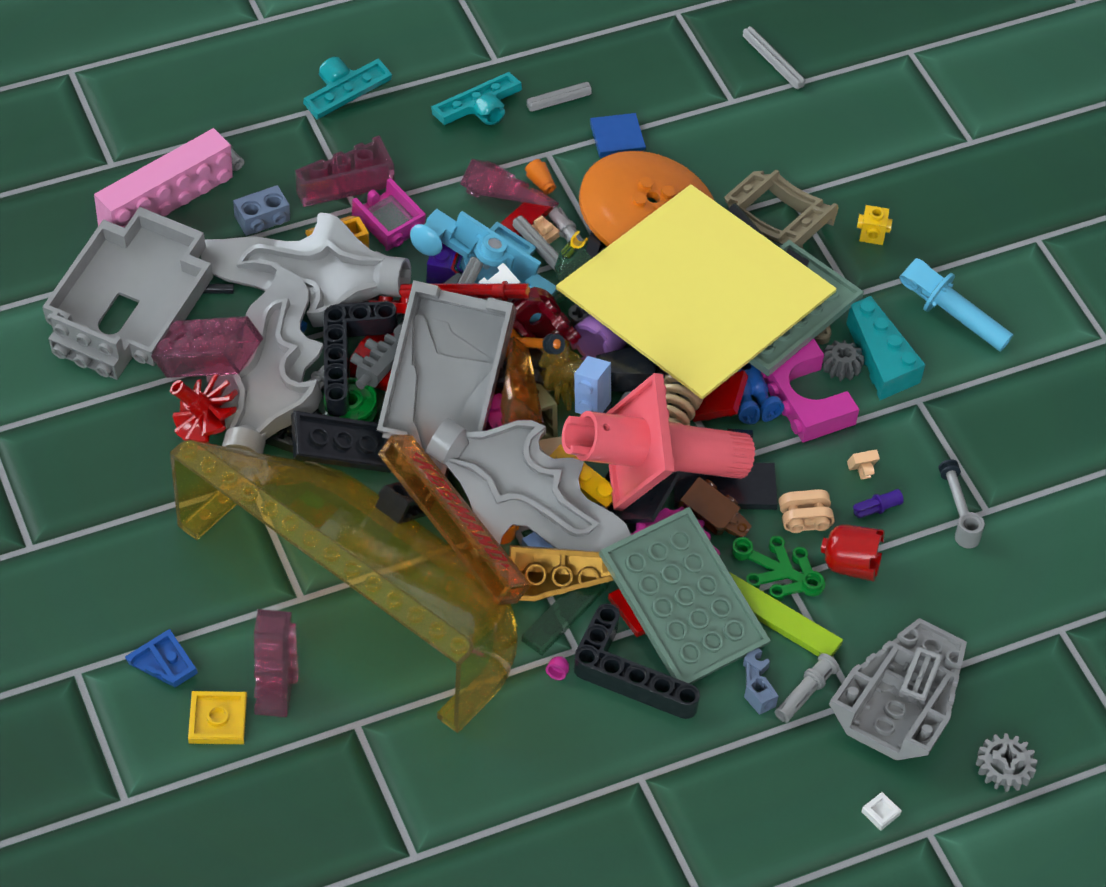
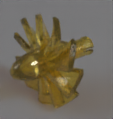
M565 340V348L560 354H548L543 348H540L543 351V355L539 361V366L546 368L541 372V376L544 378V388L550 391L555 390L557 405H559L561 393L566 410L570 411L572 402L575 404L574 373L584 360H580L579 355L570 350V343Z

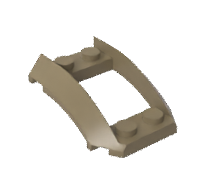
M778 170L773 171L771 174H764V171H754L724 197L728 207L734 203L740 206L765 237L782 245L790 240L802 249L803 244L825 224L834 225L838 211V204H825L823 199L798 189L785 180ZM767 190H770L781 201L801 213L783 231L764 223L746 210Z

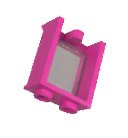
M391 178L387 179L386 192L382 195H379L374 189L368 193L366 204L363 205L357 198L352 199V216L360 217L364 226L383 244L386 251L402 245L404 241L410 238L411 229L418 224L424 225L426 221V214Z

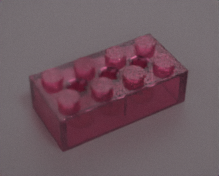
M248 316L179 320L170 326L168 333L157 344V348L151 357L167 378L240 374L263 340V337Z

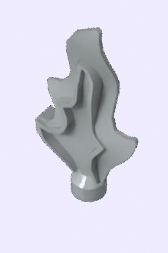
M319 213L312 235L300 241H282L255 236L205 239L206 248L201 254L202 260L211 263L214 276L228 282L258 288L266 291L271 286L278 267L282 266L302 277L310 293V308L306 314L313 327L324 326V310L330 305L362 303L381 294L384 296L401 297L399 294L400 285L410 284L411 264L408 258L385 257L370 250L356 238L338 217L328 213Z
M282 266L278 267L271 286L251 304L246 312L241 349L232 361H216L209 358L206 361L207 382H209L214 374L219 375L213 390L227 379L230 381V384L226 387L221 397L229 394L234 389L238 391V394L232 401H228L221 406V408L236 407L237 410L225 419L226 432L220 451L225 460L238 466L252 467L258 465L263 455L265 440L279 430L292 425L291 414L293 411L313 413L317 410L323 396L317 379L303 382L305 371L319 358L324 348L323 343L308 339L301 331V322L309 304L310 293L302 277Z
M447 418L438 427L427 446L426 454L445 464L460 482L469 499L475 520L484 530L481 532L484 536L490 537L492 540L490 542L496 546H500L503 535L512 525L528 527L551 546L558 549L600 552V550L631 535L625 522L614 513L587 499L580 491L579 476L584 461L575 458L553 459L540 451L539 440L546 434V426L533 420H517L488 431L469 432Z

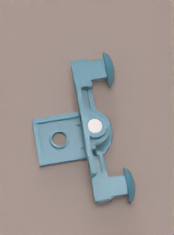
M436 209L427 218L424 225L418 224L411 229V242L420 253L427 256H435L441 252L443 243L463 256L461 262L463 272L471 257L478 258L483 263V267L474 284H479V281L484 277L487 280L499 272L497 267L504 263L521 283H528L530 288H542L553 297L556 294V286L537 274L541 262L532 257L536 247L499 222H496L489 229L463 211L459 213L458 219L455 221ZM541 313L534 314L530 318V322L538 321Z

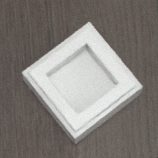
M881 792L867 803L861 812L881 831L899 817L902 810Z

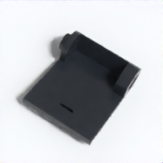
M608 471L605 479L610 482V473ZM677 473L670 474L623 511L613 510V503L608 509L599 503L596 504L614 513L625 523L654 522L677 483L679 475Z

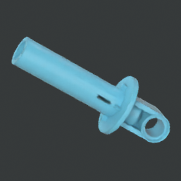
M916 258L900 275V281L904 286L926 300L923 308L924 311L928 312L938 305L999 352L1012 339L1014 334L952 289V282L955 278L953 273L943 278L924 261Z

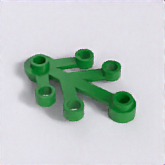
M781 536L771 537L768 545L769 550L775 553L778 561L753 550L752 541L746 537H739L734 540L732 555L737 560L744 561L748 559L771 570L759 574L749 573L746 576L747 583L759 589L761 584L784 579L794 581L795 583L783 586L774 584L770 587L768 595L779 602L784 599V596L803 592L808 596H818L823 593L825 580L819 572L812 570L808 560V551L805 548L796 547L792 553V561L800 566L802 572L800 573L793 569L784 547L785 540ZM773 543H778L781 546H775ZM797 554H801V555H803L804 557L800 558V557H798V556H796V555H797ZM750 580H755L757 583L753 584ZM774 591H777V592H780L781 594H780V595H775L773 592H774Z

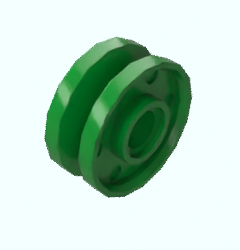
M349 378L350 408L347 414L340 417L374 422L377 417V396L374 388L366 385L364 389H359L356 386L358 378ZM324 394L325 415L332 416V415H330V414L328 413V411H327L326 400H325V394Z

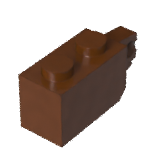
M698 477L681 498L678 508L681 506L685 509L690 507L697 520H703L705 523L704 527L714 535H722L726 531L737 538L745 537L752 527L739 513L740 507L737 506V501L729 495L724 496L717 490V486L708 479L703 480Z

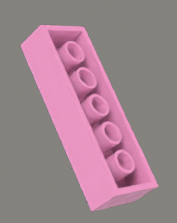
M213 128L95 193L98 226L104 219L125 228L139 207L161 216H167L182 205L188 204L198 196L206 194L214 187L227 182L233 177L231 145Z

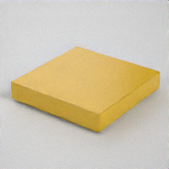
M192 691L188 743L244 744L247 692Z

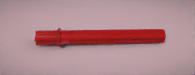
M508 281L493 284H432L439 286L441 290L475 298H502L503 301H507L509 298H529L530 292L528 283H508ZM412 284L400 285L399 294L401 298H409Z

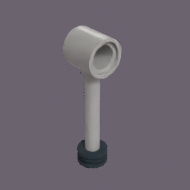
M954 459L945 460L940 463L938 469L941 478L948 480L960 516L955 540L964 548H974L980 543L985 523L980 515L968 510L958 480V476L961 473L958 462Z

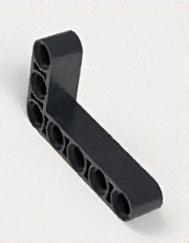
M381 301L330 305L324 310V394L327 411L330 415L335 417L347 414L350 408L349 337L392 334L398 326L397 310L393 303Z
M602 604L599 606L575 652L573 669L576 676L683 719L695 716L700 698L699 690L695 686L608 652L618 631L620 612L613 604ZM682 700H688L690 703L683 702Z

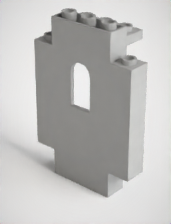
M142 207L137 209L125 228L103 219L42 307L46 321L53 327V333L48 338L52 353L60 359L66 358L82 368H90L103 377H111L118 380L132 357L139 363L155 366L213 278L211 263L199 259L206 248L204 233ZM119 295L138 302V305L119 332L105 334L99 330L100 322Z

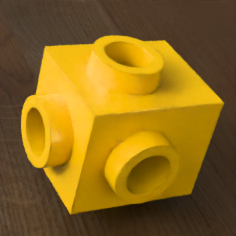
M865 206L864 214H859L857 228L861 229L860 242L883 245L885 233H890L892 219H888L889 209Z

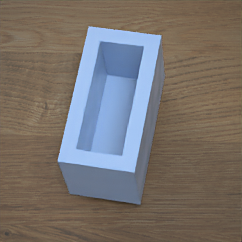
M587 356L574 373L575 413L582 414L585 411L603 413L610 404L611 362Z

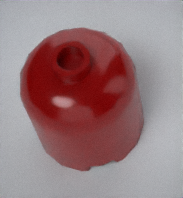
M847 524L836 526L830 532L828 538H823L821 553L825 554V562L828 568L838 574L874 582L875 576L878 575L882 553L878 552L880 542L884 543L885 532L881 529Z

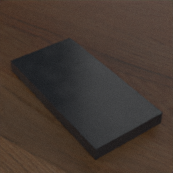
M293 411L291 414L293 460L391 473L394 469L392 440L382 437L383 433L377 430L378 423L301 411Z
M753 462V467L748 476L742 479L680 471L673 472V474L677 473L679 475V479L673 488L674 508H678L681 498L700 477L703 480L708 479L717 486V490L724 496L729 495L733 497L740 509L777 510L775 463Z

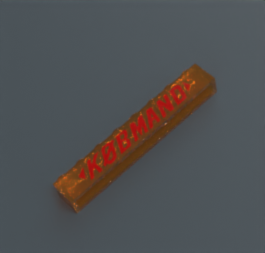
M391 435L378 453L384 463L495 604L498 606L518 603L531 586L527 578L413 435Z

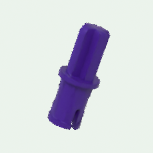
M899 489L882 495L874 494L871 499L853 505L854 515L858 518H863L877 512L882 514L886 509L902 505L904 498Z

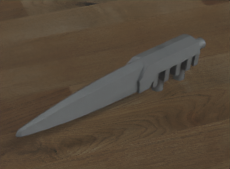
M456 273L444 284H458L461 274ZM403 322L394 329V336L387 333L383 342L377 343L371 338L366 341L364 346L371 350L369 357L365 356L363 358L357 353L352 355L350 362L357 365L355 377L358 378L356 386L359 389H364L366 385L375 388L391 371Z

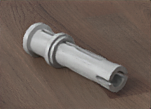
M820 654L818 662L811 669L809 668L804 672L802 682L775 710L776 717L782 722L788 723L816 690L824 688L826 680L832 674L839 671L837 661L828 654Z

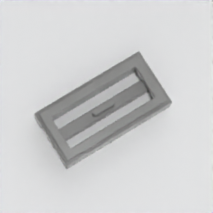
M917 646L899 696L903 698L907 696L909 700L920 701L919 704L925 705L943 655ZM922 654L926 657L911 691L907 688ZM931 658L935 659L933 668L923 693L919 694L918 690Z

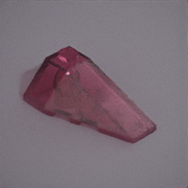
M472 159L460 185L467 188L466 192L477 198L482 195L557 207L559 204L537 189L531 188L529 190L530 184L514 178V174L490 161Z

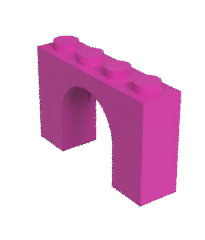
M815 339L811 340L771 375L766 376L762 373L768 385L769 394L777 396L783 401L784 410L782 415L788 418L794 434H798L802 442L856 425L859 408L848 391L825 399L812 400L800 396L792 389L790 383L794 379L819 371L822 368L824 353Z

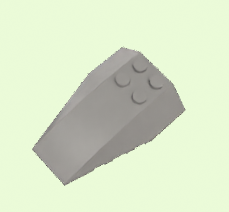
M919 618L901 631L896 639L885 643L883 648L876 654L872 653L868 656L863 664H858L852 668L829 703L846 734L894 760L927 756L951 718V710L967 642ZM917 646L943 655L925 705L919 704L920 701L918 700L911 701L907 696H904V698L899 696ZM922 654L907 688L911 691L926 657ZM931 658L918 690L919 694L923 693L935 662L933 658Z

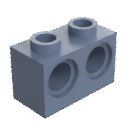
M278 185L233 200L234 217L246 236L290 221L289 203Z

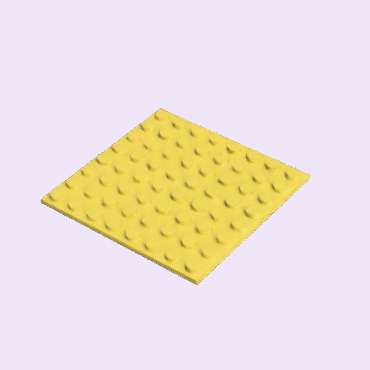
M691 184L556 285V289L702 400L837 290L836 287Z

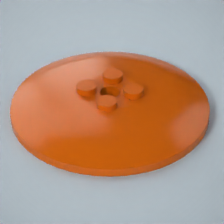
M644 151L618 152L600 159L585 174L579 191V205L583 218L594 235L607 247L690 184L712 200L714 198L700 178L688 168L670 158ZM647 198H653L657 203L650 202Z

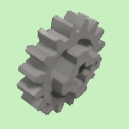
M1007 733L1004 734L1003 739H1000L995 734L992 741L986 739L983 747L980 746L976 760V765L980 766L978 774H986V784L991 781L995 782L994 789H998L1002 785L1005 792L1009 791L1010 786H1013L1018 791L1022 784L1027 786L1030 779L1034 777L1037 760L1033 759L1035 751H1027L1028 742L1020 744L1018 742L1019 736H1015L1011 740Z

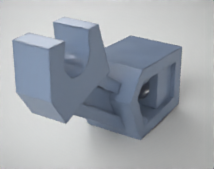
M757 648L747 653L744 658L743 666L746 668L744 698L760 715L776 707L778 694L766 677L761 676L769 668L770 661L768 658L764 661H758L757 659L761 658L762 651L760 648Z

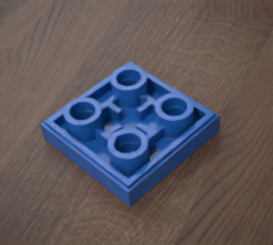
M636 113L590 118V126L599 158L624 151L645 152L646 146Z

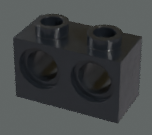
M414 477L385 485L378 494L379 500L375 507L397 524L427 516L437 494Z

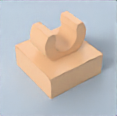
M543 216L534 220L532 226L549 244L560 237V230Z
M876 449L853 454L847 460L849 471L858 469L861 480L871 478V475L875 474L873 466L880 459L878 451Z

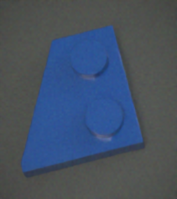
M170 629L125 656L129 665L173 687H177L198 674L196 667Z

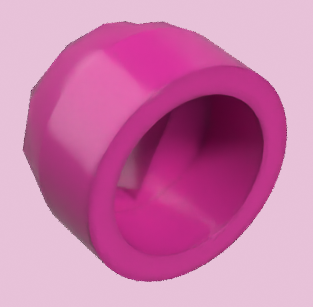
M559 656L552 658L546 667V673L555 680H563L569 671L568 661L564 657Z

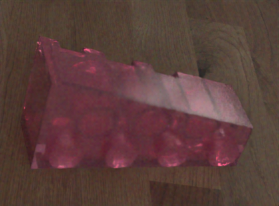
M380 135L372 138V142L366 145L363 143L354 145V150L347 153L340 151L333 154L330 160L325 161L321 159L295 170L296 190L303 207L360 195L373 189L375 191L384 189L389 178L395 182L394 163Z
M258 609L254 630L255 715L287 717L292 684H297L299 668L297 667L298 653H296L297 624L292 623L291 612Z

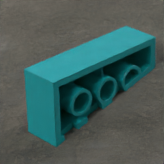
M869 296L853 303L849 309L846 323L856 347L862 349L864 365L869 370L872 384H875L879 401L921 383L925 363L875 300Z

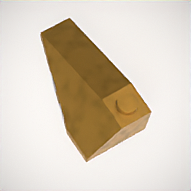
M509 545L508 565L510 566L508 567L507 600L537 601L614 580L599 556V552Z

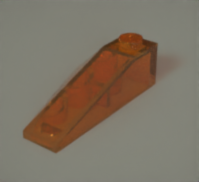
M513 336L509 341L500 404L501 423L505 425L517 420H533L542 424L544 421L530 352L523 343Z

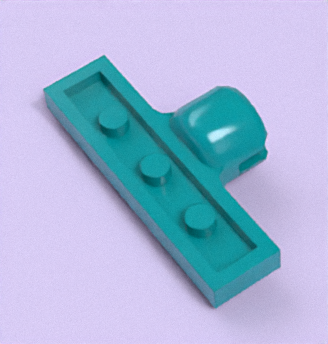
M333 56L324 61L319 68V76L327 86L305 97L303 104L317 120L390 81L392 74L379 58L353 71L346 66L341 58Z
M507 72L432 106V115L443 125L452 123L468 114L476 115L486 125H495L505 115V109L503 108L505 105L500 100L521 91L522 84L510 72Z

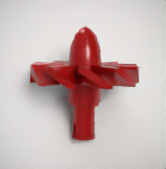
M214 374L211 377L203 393L201 392L202 379L196 381L193 390L181 380L175 381L170 388V393L180 399V412L173 413V420L176 425L174 431L189 444H193V442H209V435L223 432L226 429L225 419L237 410L236 407L220 408L224 403L232 401L238 394V391L234 389L229 394L221 397L230 381L225 379L223 384L213 390L215 381L219 376L218 374Z

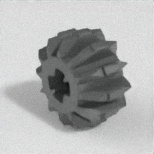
M845 339L842 343L834 340L832 345H827L824 350L822 363L824 365V372L830 373L831 378L839 377L840 382L843 378L851 381L854 376L859 375L864 364L862 349L855 348V342L847 344Z

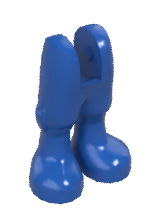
M747 363L745 370H742V368L739 370L745 371L748 375L738 410L739 420L746 424H755L759 421L761 415L763 422L771 421L783 412V401L777 396H768V385L761 371ZM751 395L757 399L758 404L752 400Z

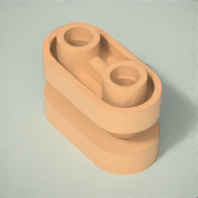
M825 490L788 492L783 494L778 500L780 511L783 513L784 529L792 533L809 530L825 531L835 522L833 510L829 508L831 505L830 496Z

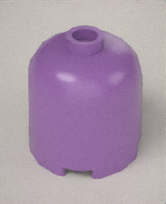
M590 314L574 327L582 338L575 345L570 342L572 349L575 350L577 348L583 356L581 358L582 361L587 356L596 358V355L620 350L627 345L626 341Z

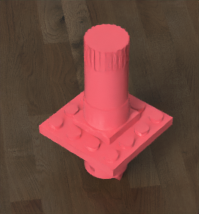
M653 373L607 413L585 411L580 417L569 416L562 430V445L567 454L576 455L581 461L609 464L613 510L618 511L625 510L673 472L680 471L736 479L745 478L751 471L755 460L753 439L747 433L669 422V410L666 403L667 390L664 385L663 374Z

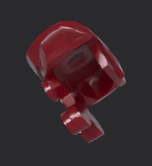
M539 287L530 288L529 298H514L511 301L517 309L513 328L516 327L522 337L545 338L548 334H560L565 340V345L569 341L575 345L582 338L573 326L569 328L570 320L560 310L556 300L548 291ZM541 313L538 321L530 323V318L534 314ZM538 348L540 351L545 353V350L543 348Z

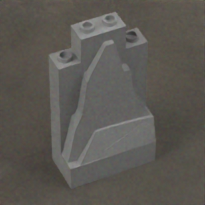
M413 280L377 430L383 433V438L397 441L398 437H401L394 465L400 468L401 474L415 477L417 472L425 474V479L429 480L426 477L427 474L424 473L427 472L442 479L448 478V467L426 454L431 438L445 419H451L469 432L485 431L499 371L504 364L517 313L513 303L489 297L488 300L441 290L439 286ZM417 452L423 458L417 457L414 454ZM413 458L431 464L433 466L431 468L437 471L440 475H438L431 469H420L419 466L424 465L417 461H414Z

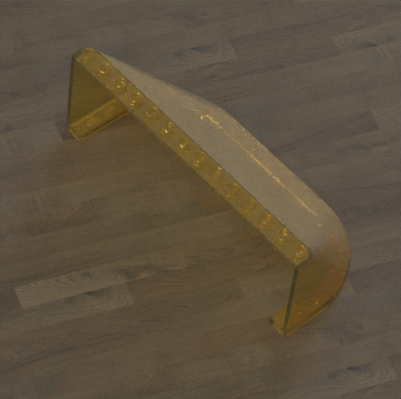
M193 440L181 442L170 452L178 527L194 539L198 540L238 504L456 663L455 695L437 712V718L455 732L459 733L503 686L509 676L516 656L518 641L515 614L511 603L507 600L506 594L499 584L480 566L415 520L398 524L377 509L375 506L379 497L373 490L340 470L311 462Z

